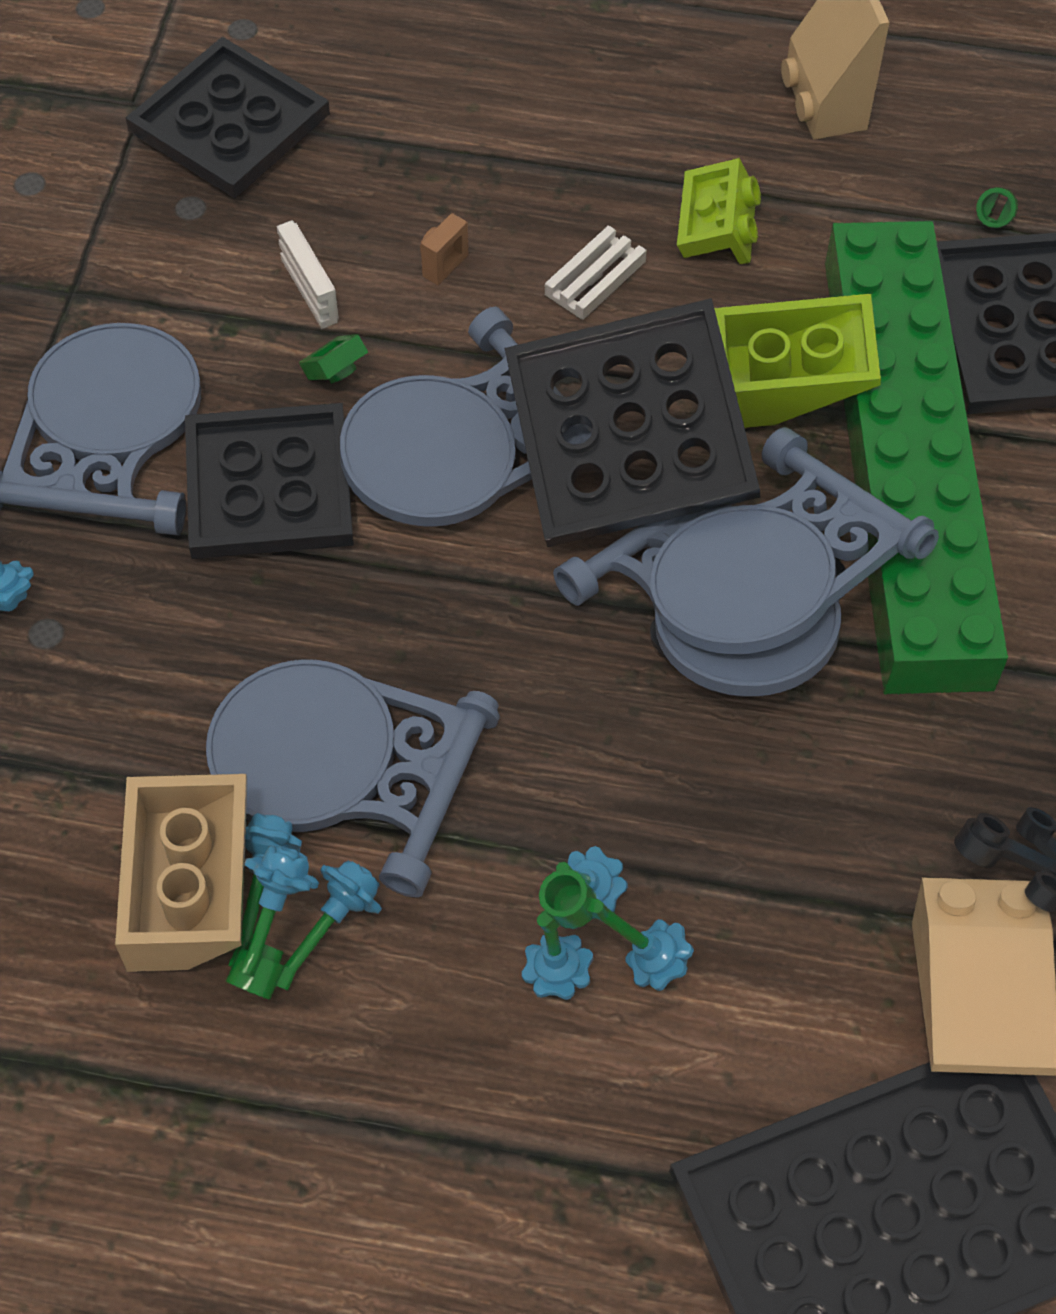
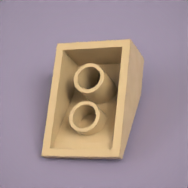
M817 0L790 38L787 59H783L781 64L782 79L786 88H792L796 97L795 105L798 118L801 122L806 121L813 140L868 129L890 23L879 0Z
M922 878L912 920V930L931 1072L1056 1076V983L1053 928L1050 913L1034 905L1025 894V888L1030 881Z

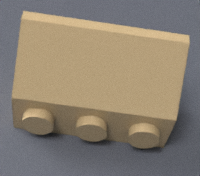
M246 774L127 777L115 939L116 948L127 972L189 970L241 946L248 781Z

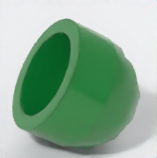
M1001 187L985 191L979 197L976 205V212L980 221L992 228L1008 225L1013 221L1018 211V202L1015 195L1010 190ZM1000 195H1003L1008 199L998 220H995L990 216L997 205Z

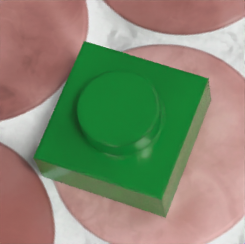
M358 334L337 336L298 363L308 380L328 379L330 383H335L353 373L357 369L354 362L367 354L368 350Z

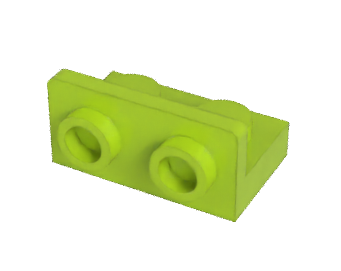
M740 158L685 171L677 247L684 258L731 248L740 265L750 263L752 243H756L758 238L754 216L755 206L760 205L761 192L755 176L749 177Z

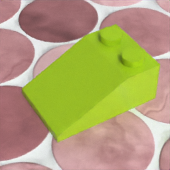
M871 294L714 308L744 428L776 425L881 385Z

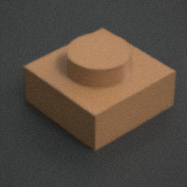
M451 213L438 227H432L427 231L420 245L422 276L439 285L468 256L467 221Z

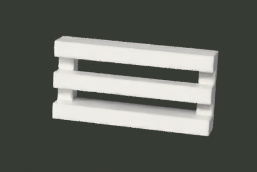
M292 220L276 226L277 233L281 238L278 240L279 247L282 250L280 253L281 260L319 326L323 329L338 323L336 290L298 225Z
M608 225L545 283V295L584 320L646 262L647 250L640 245L635 249L632 248L629 238L623 235L618 239L616 237V230ZM619 257L623 258V260L610 273H608L596 286H594L581 300H579L578 302L574 300L588 286H592L593 284H595L603 276V272L609 266H611Z

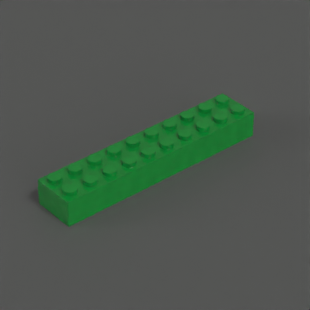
M933 221L833 223L825 260L829 297L871 294L881 376L880 386L843 399L855 484L911 521L918 516L928 517L934 522V529L939 533L935 548L925 558L918 559L914 557L909 559L898 552L868 576L883 693L914 694L995 691L1008 660ZM867 532V552H869L878 542V539L873 534Z

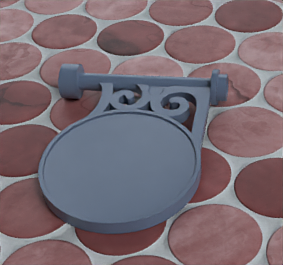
M490 307L482 311L472 321L468 330L469 336L481 350L491 351L495 349L503 358L494 367L478 375L466 378L451 379L433 375H417L388 381L365 394L348 413L340 436L342 471L353 492L362 502L377 513L397 522L415 526L435 527L451 525L480 514L495 503L499 497L532 479L529 462L513 469L515 447L521 452L527 453L504 348L518 344L510 336L513 330V323L499 307ZM554 386L553 392L559 396L564 397L559 392V390ZM501 391L506 392L507 401L501 400L497 394ZM507 418H512L511 425ZM575 424L566 430L563 439L570 444H581L590 438L593 430L585 424Z
M135 323L97 325L80 330L62 339L44 354L30 377L27 394L28 401L3 472L0 471V510L3 504L152 521L154 522L156 533L179 536L183 530L186 516L185 494L161 490L156 500L135 498L133 496V485L143 464L153 454L171 445L185 432V415L197 414L201 401V384L198 368L192 355L173 336L156 328ZM37 428L41 436L48 443L38 446L31 453L30 464L36 476H30L23 470L24 462ZM57 460L59 462H62L60 468L54 472L52 463L46 461ZM101 470H108L110 474L103 476ZM93 473V483L98 491L111 492L118 488V496L92 493L85 488V482L90 474Z
M783 427L776 430L767 439L762 450V461L781 475H788L796 471L802 477L788 491L772 500L756 505H741L718 509L689 521L674 532L658 551L651 568L650 588L654 607L667 629L676 637L694 647L722 654H750L767 651L789 643L811 629L831 605L898 552L909 559L914 557L923 559L928 556L938 542L939 533L934 529V522L928 517L918 516L911 521L807 453L808 444L806 439L791 429ZM817 486L837 498L836 503L827 510V501L824 493L815 490ZM809 507H814V514L808 513L806 510ZM850 532V543L840 540L841 536ZM867 532L873 534L878 539V542L869 552H867ZM835 558L844 561L860 558L836 577Z
M732 505L638 526L586 562L578 557H572L555 568L553 575L556 585L570 603L579 606L598 593L599 586L597 580L610 571H618L636 581L647 592L653 603L650 588L651 568L658 551L665 541L689 521L718 509L732 507ZM652 547L643 553L641 562L632 557L642 549ZM838 600L827 609L825 614L811 629L789 643L757 653L722 654L706 651L682 641L667 629L655 610L657 639L669 662L681 674L696 684L719 693L735 696L776 694L792 689L812 678L827 664L833 655L838 643L841 625V607Z
M321 660L287 661L266 667L247 677L231 690L220 703L207 733V763L211 775H247L246 820L251 821L256 813L276 815L282 817L285 822L289 821L292 823V832H306L323 829L343 820L368 818L385 821L405 830L410 834V837L403 852H393L388 855L380 872L379 879L392 891L416 898L423 895L432 874L431 869L424 863L483 728H494L498 724L500 719L497 711L499 705L493 697L486 693L470 691L466 697L460 698L456 706L364 678L357 672L336 663ZM387 704L430 717L439 722L444 728L441 740L431 747L435 739L434 728L431 722L423 717L412 716L406 718L394 730ZM421 733L419 741L423 750L411 748L407 744V739L412 734ZM394 754H396L401 762L392 765ZM402 779L415 780L427 788L429 794L419 817L408 811L417 803V790L414 784L403 782L400 785L403 795L396 796L390 793L394 783ZM378 793L381 801H375L372 799Z

